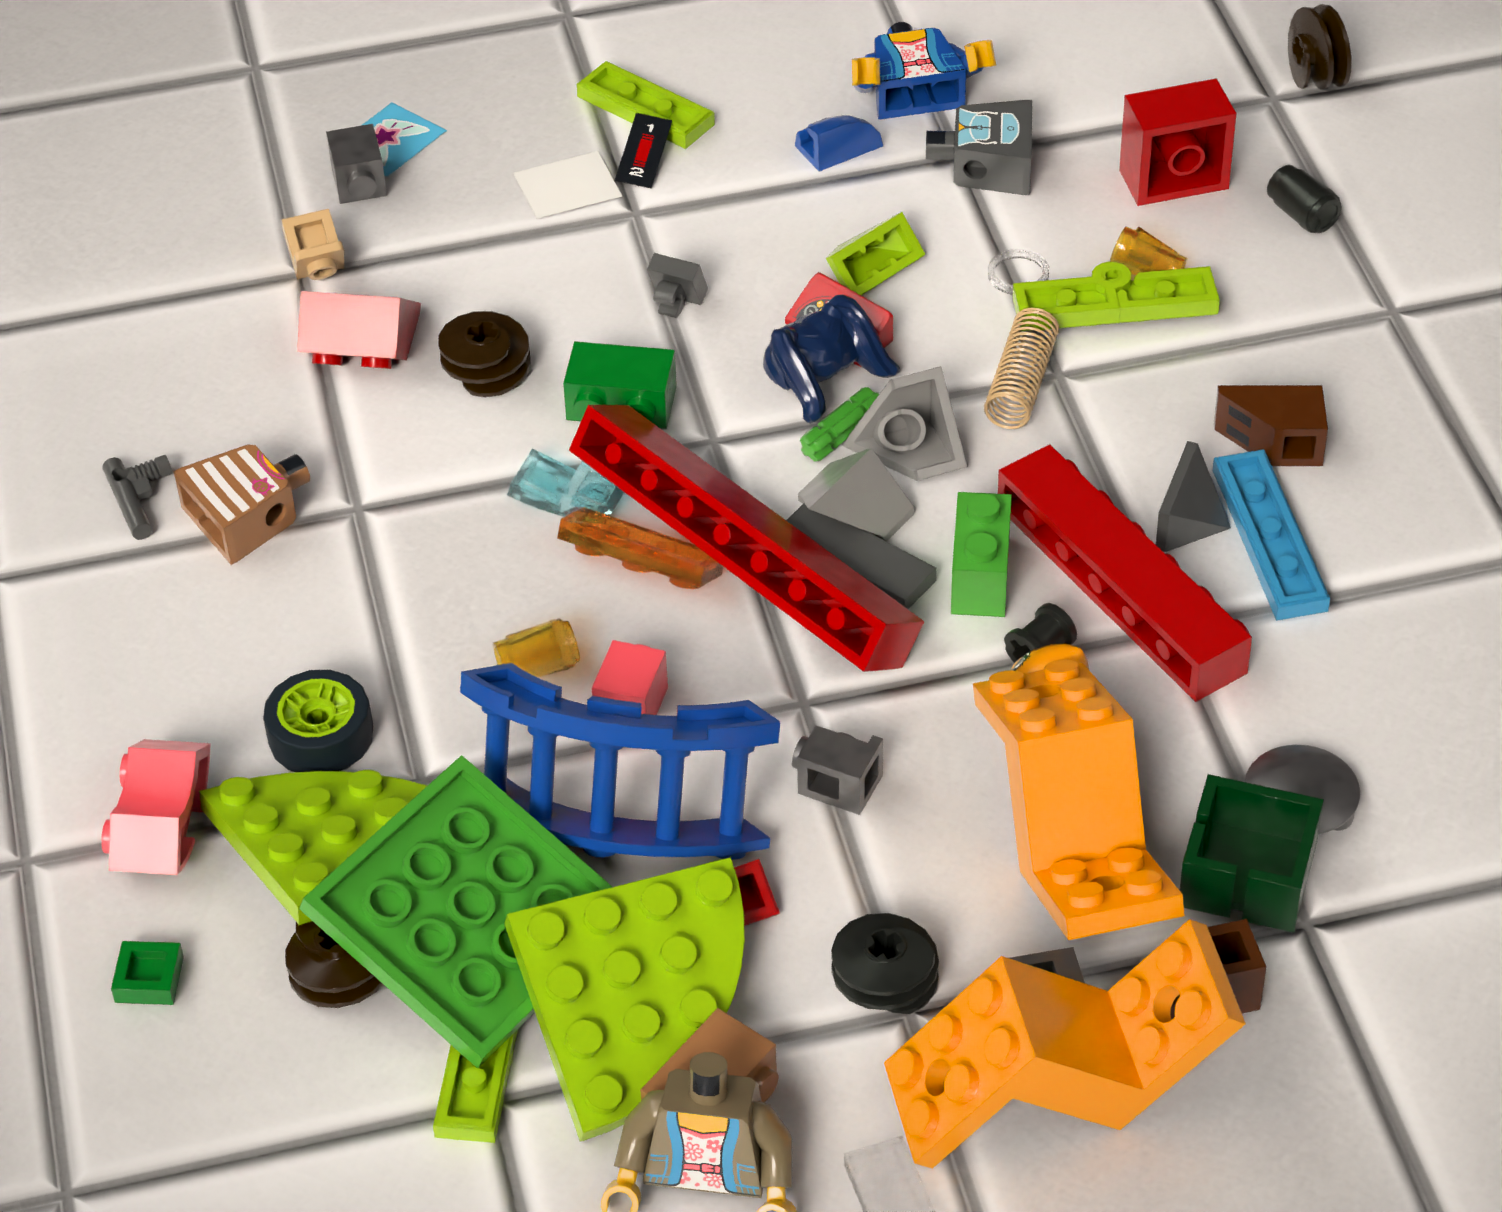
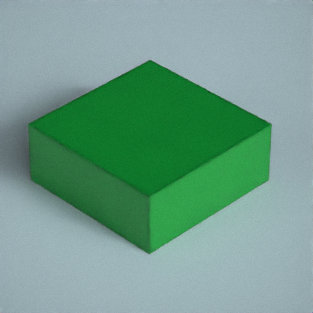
M122 941L111 986L114 1002L174 1005L184 959L181 944L173 942Z

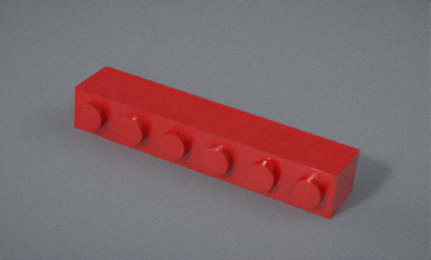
M1049 444L999 469L998 494H1012L1010 520L1195 702L1248 674L1252 636L1246 626L1240 620L1233 619L1218 605L1212 594L1205 587L1198 586L1180 568L1172 555L1164 553L1146 536L1143 528L1138 523L1130 521L1113 505L1112 500L1104 491L1096 489L1080 473V470L1073 461L1065 459Z

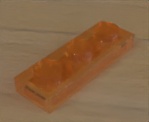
M585 507L560 520L557 539L575 544L576 551L589 556L607 555L621 560L622 566L631 571L640 573L653 571L670 577L669 582L677 587L698 589L722 575L723 566L694 544Z

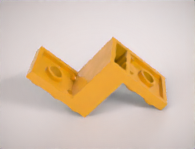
M1057 660L1046 664L1044 670L1024 674L1014 670L1001 671L992 674L988 681L973 683L976 707L1005 743L1020 873L1068 940L1185 916L1183 894L1146 850L1133 719L1082 662Z
M1189 919L1108 991L1001 956L884 1062L914 1164L933 1169L1012 1099L1121 1130L1246 1023L1207 925ZM1180 994L1175 1005V1017L1171 1020V1006L1175 998Z

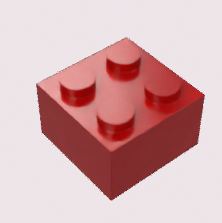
M1217 78L1125 95L1119 171L1137 206L1229 189L1237 113Z

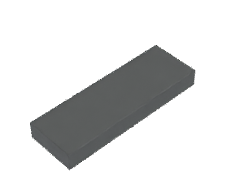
M805 503L786 520L907 609L936 581V567L865 530L809 510Z

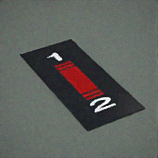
M640 113L635 114L614 181L652 188L672 120Z

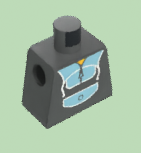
M1032 100L961 105L956 108L955 131H926V159L954 160L953 183L957 186L1030 195Z

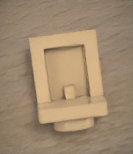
M329 209L281 219L282 230L297 279L306 277L312 280L325 279L334 275L337 270L344 269V248L342 242L338 241Z

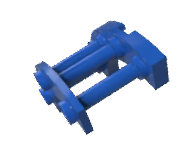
M513 663L461 671L460 693L482 706V711L487 714L484 775L564 845L583 848L586 854L594 857H610L617 853L651 857L716 856L721 859L731 857V860L743 858L746 852L770 848V837L744 819L743 814L748 754L753 752L756 746L779 743L780 721L750 700L708 705H677V716L641 714V703L592 696L587 699L586 705L561 698V686L537 678ZM510 720L528 726V732L533 735L530 792L507 778ZM559 735L587 741L595 749L591 812L553 802L556 737ZM623 747L656 750L661 755L657 821L614 817L618 750ZM691 751H725L720 818L680 821L685 757L689 756Z

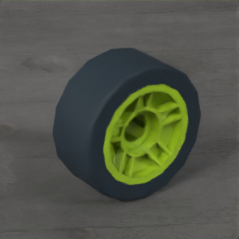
M308 670L290 676L273 689L265 701L263 721L268 745L274 759L287 770L293 772L342 771L360 760L372 743L373 721L369 699L363 686L347 674L333 670Z

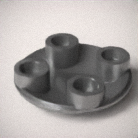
M1286 745L1271 749L1259 756L1251 764L1245 777V782L1324 799L1318 834L1332 830L1341 831L1347 829L1353 822L1354 813L1359 804L1360 787L1352 769L1338 756L1314 746Z

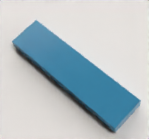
M1265 450L1215 457L1212 471L1276 621L1328 612L1330 597Z

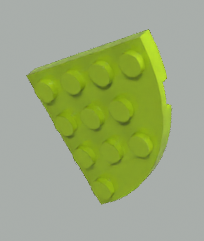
M359 770L356 772L310 771L282 773L249 779L233 777L223 781L219 786L201 790L199 793L201 810L293 919L299 925L312 921L300 910L303 898L428 785L383 776L374 770Z
M731 857L507 914L504 923L580 1142L605 1134L624 1125L627 1116L641 1101V1089L717 1008L725 1013L728 1012L735 995L742 967L745 942L744 910L740 886Z

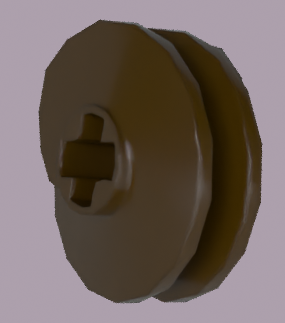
M1320 4L1314 8L1302 7L1296 10L1291 19L1288 32V57L1292 77L1298 88L1304 89L1308 87L1310 77L1315 86L1320 90L1327 89L1332 82L1337 87L1345 86L1349 82L1352 59L1349 38L1342 19L1331 5Z
M493 311L470 312L457 316L445 324L438 335L442 368L450 377L462 381L463 387L472 396L492 397L503 395L516 388L528 374L531 365L528 335L522 325L508 315Z
M313 921L302 925L296 922V932L285 949V963L289 973L291 988L302 1000L317 1007L341 1008L360 1003L376 993L383 985Z

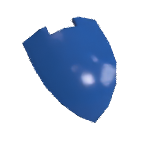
M850 115L824 118L809 124L806 129L798 131L795 147L820 172L883 147L880 132L866 120Z

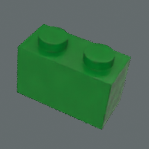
M574 341L563 382L566 420L581 421L588 405H629L659 428L667 429L677 387L675 350Z

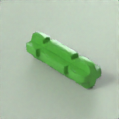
M869 387L861 388L849 398L850 400L845 401L817 424L818 426H814L800 439L801 451L804 456H809L814 462L821 461L833 451L832 447L837 448L841 445L878 397L879 393H874Z

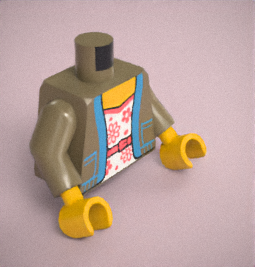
M703 1052L691 1059L690 1070L675 1069L669 1072L665 1089L648 1092L627 1116L614 1166L619 1168L616 1180L607 1185L601 1199L602 1211L607 1212L610 1196L616 1192L626 1193L632 1201L629 1212H637L641 1202V1192L635 1182L637 1174L643 1173V1184L755 1198H761L763 1188H767V1202L757 1212H767L769 1210L797 1212L793 1203L786 1199V1188H792V1137L771 1105L761 1101L759 1086L751 1077L727 1075V1061L723 1056L713 1052Z

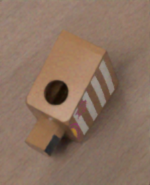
M250 444L174 471L181 508L230 565L238 562L294 523L296 511L292 490L310 482L307 466L299 455L294 454L273 465L256 445Z

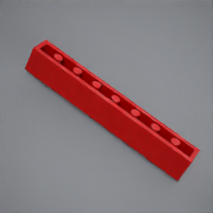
M629 405L587 406L569 448L571 453L863 672L903 667L925 621Z

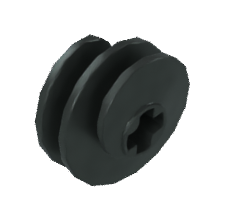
M891 913L867 914L850 921L837 933L831 949V973L836 988L849 1001L867 1009L911 1014L925 1007L936 993L939 978V958L936 944L928 932L911 919Z

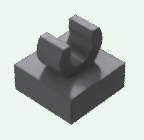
M654 253L647 271L655 289L653 300L661 303L658 313L678 318L684 301L701 305L708 287L700 264Z

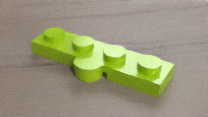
M1104 262L1097 265L1092 271V277L1013 283L1012 296L1016 315L1026 308L1043 309L1057 320L1059 328L1216 315L1219 311L1220 301L1210 266L1139 272L1134 277V280H1131L1129 268L1118 262ZM1032 313L1022 316L1040 317L1042 319L1047 320L1050 324L1053 325L1052 321H1050L1047 317L1040 314ZM1026 319L1021 321L1038 322L1046 326L1048 329H1051L1045 322H1042L1037 319ZM1026 324L1020 326L1034 327L1040 330H1045L1044 328L1033 324Z

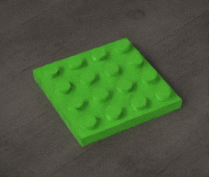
M461 755L303 898L300 910L476 1068H479L535 1013L504 925L507 914L611 888L612 886Z

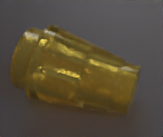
M1126 226L1115 244L1110 262H1118L1129 268L1131 275L1136 276L1139 272L1184 269L1188 258L1180 255L1141 227L1134 230Z

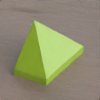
M900 212L838 245L826 257V260L841 285L859 295H863L926 254L903 212Z

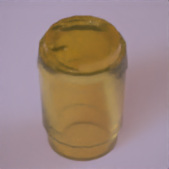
M561 618L552 619L548 622L506 635L505 639L493 642V651L497 665L513 663L537 678L569 670L580 661V653L569 621H563Z

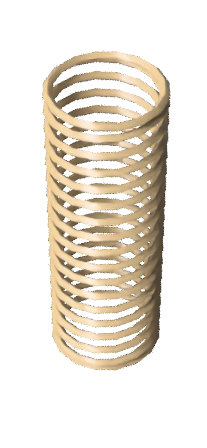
M1026 308L1018 312L1009 332L1002 357L1000 358L987 400L984 404V412L987 418L1001 428L1018 429L1025 426L1030 419L1040 384L1042 383L1059 333L1057 320L1043 309ZM1032 313L1040 314L1047 317L1050 321H1052L1053 325L1050 324L1047 320L1042 319L1040 317L1022 316ZM1026 319H1037L1042 322H1045L1051 328V330H1049L1046 326L1038 322L1021 321ZM1026 324L1038 325L1044 328L1050 334L1051 337H1049L1044 331L1034 327L1020 326ZM1020 330H1035L1042 333L1047 339L1035 333L1021 332ZM1026 335H1032L1041 340L1032 339ZM1024 340L1032 341L1034 343H1037L1039 346L1029 344ZM1023 346L1032 347V348L1036 349L1037 351L1029 350V349H1027V348H1025V347H1023ZM1021 351L1029 352L1031 354H1034L1035 356L1026 355ZM1019 356L1029 358V359L1033 360V362H1032V361L1024 360V359L1020 358ZM1018 362L1026 363L1032 367L1024 366ZM1016 367H1018V368H1023V369H1025V370H1027V371H1029V372L1021 371V370L1017 369ZM1015 373H1020V374H1022V375L1027 376L1028 378L1022 377V376H1018V375L1015 374ZM1012 378L1022 380L1026 383L1018 382ZM1012 384L1019 385L1023 388L1015 387ZM1002 397H1006L1012 401H1017L1021 405L1009 403L1005 401ZM996 398H998L1000 401H1002L1003 403H1005V404H1007V405H1009V406H1013V407H1017V408L1024 407V409H1023V410H1012V409H1008V408L1004 407L1003 405H1001V404L996 400ZM993 401L1006 411L1024 414L1017 416L1005 414L994 405ZM991 406H992L998 413L1002 414V415L1005 416V417L1014 418V419H1016V418H1024V419L1019 420V421L1004 420L1003 418L997 416V415L994 413V411L992 410ZM990 413H991L995 418L1001 420L1002 422L1010 423V424H1019V425H1018V426H1005V425H1002V424L996 422V421L990 416Z

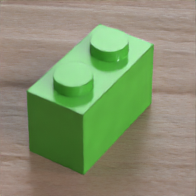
M958 492L952 563L951 614L1005 617L1012 494Z

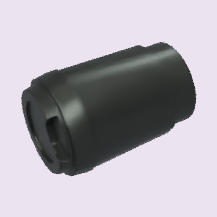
M1285 165L1279 168L1268 182V196L1306 231L1311 233L1325 232L1338 220L1342 209L1340 198L1330 188L1323 185L1304 170L1297 169L1293 165Z

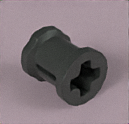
M1046 603L1037 609L1035 619L1023 629L1015 628L1004 637L1005 650L1013 663H1015L1025 654L1036 648L1050 644L1072 645L1077 639V630L1070 616L1062 608L1052 603Z

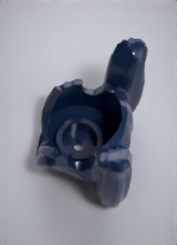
M843 294L835 295L829 302L825 303L821 311L806 314L793 323L787 324L780 329H774L771 334L770 344L766 348L763 357V368L768 377L784 390H793L803 407V419L809 424L816 422L826 411L825 398L818 384L819 382L830 379L854 362H857L869 373L882 378L896 376L900 371L899 365L889 357L884 349L878 333L864 309L855 299Z

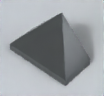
M1187 441L1159 510L1156 546L1163 552L1231 529L1198 443Z

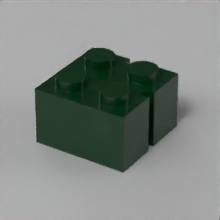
M1208 774L1197 810L1196 822L1193 824L1182 863L1180 892L1183 894L1184 908L1230 918L1232 909L1243 911L1242 920L1247 919L1249 923L1294 933L1317 845L1324 799Z

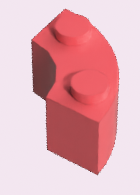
M144 739L128 747V754L123 755L120 765V783L123 790L117 806L110 813V819L105 821L102 830V850L104 853L109 854V871L178 875L182 871L195 844L194 837H186L191 813L203 812L201 810L199 791L207 789L211 743Z

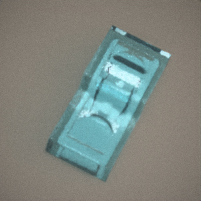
M532 448L512 480L507 496L559 516L588 522L608 523L625 492L583 461L578 469L575 470Z

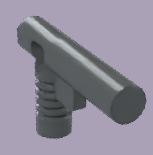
M162 455L155 458L154 461L151 459L149 462L145 461L144 464L140 463L139 466L135 465V467L131 466L126 469L121 459L116 457L107 459L103 463L102 469L132 536L137 540L148 538L153 530L140 500L153 495L149 480L154 481V478L159 479V476L165 477L173 474L167 456Z

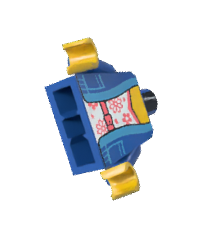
M898 22L888 29L887 34L878 35L874 39V53L867 54L862 58L852 59V86L860 93H869L875 87L877 116L879 120L956 109L961 105H965L966 79L979 73L984 67L996 66L992 40L972 42L964 46V51L953 43H948L940 29L926 28L913 30L910 24Z

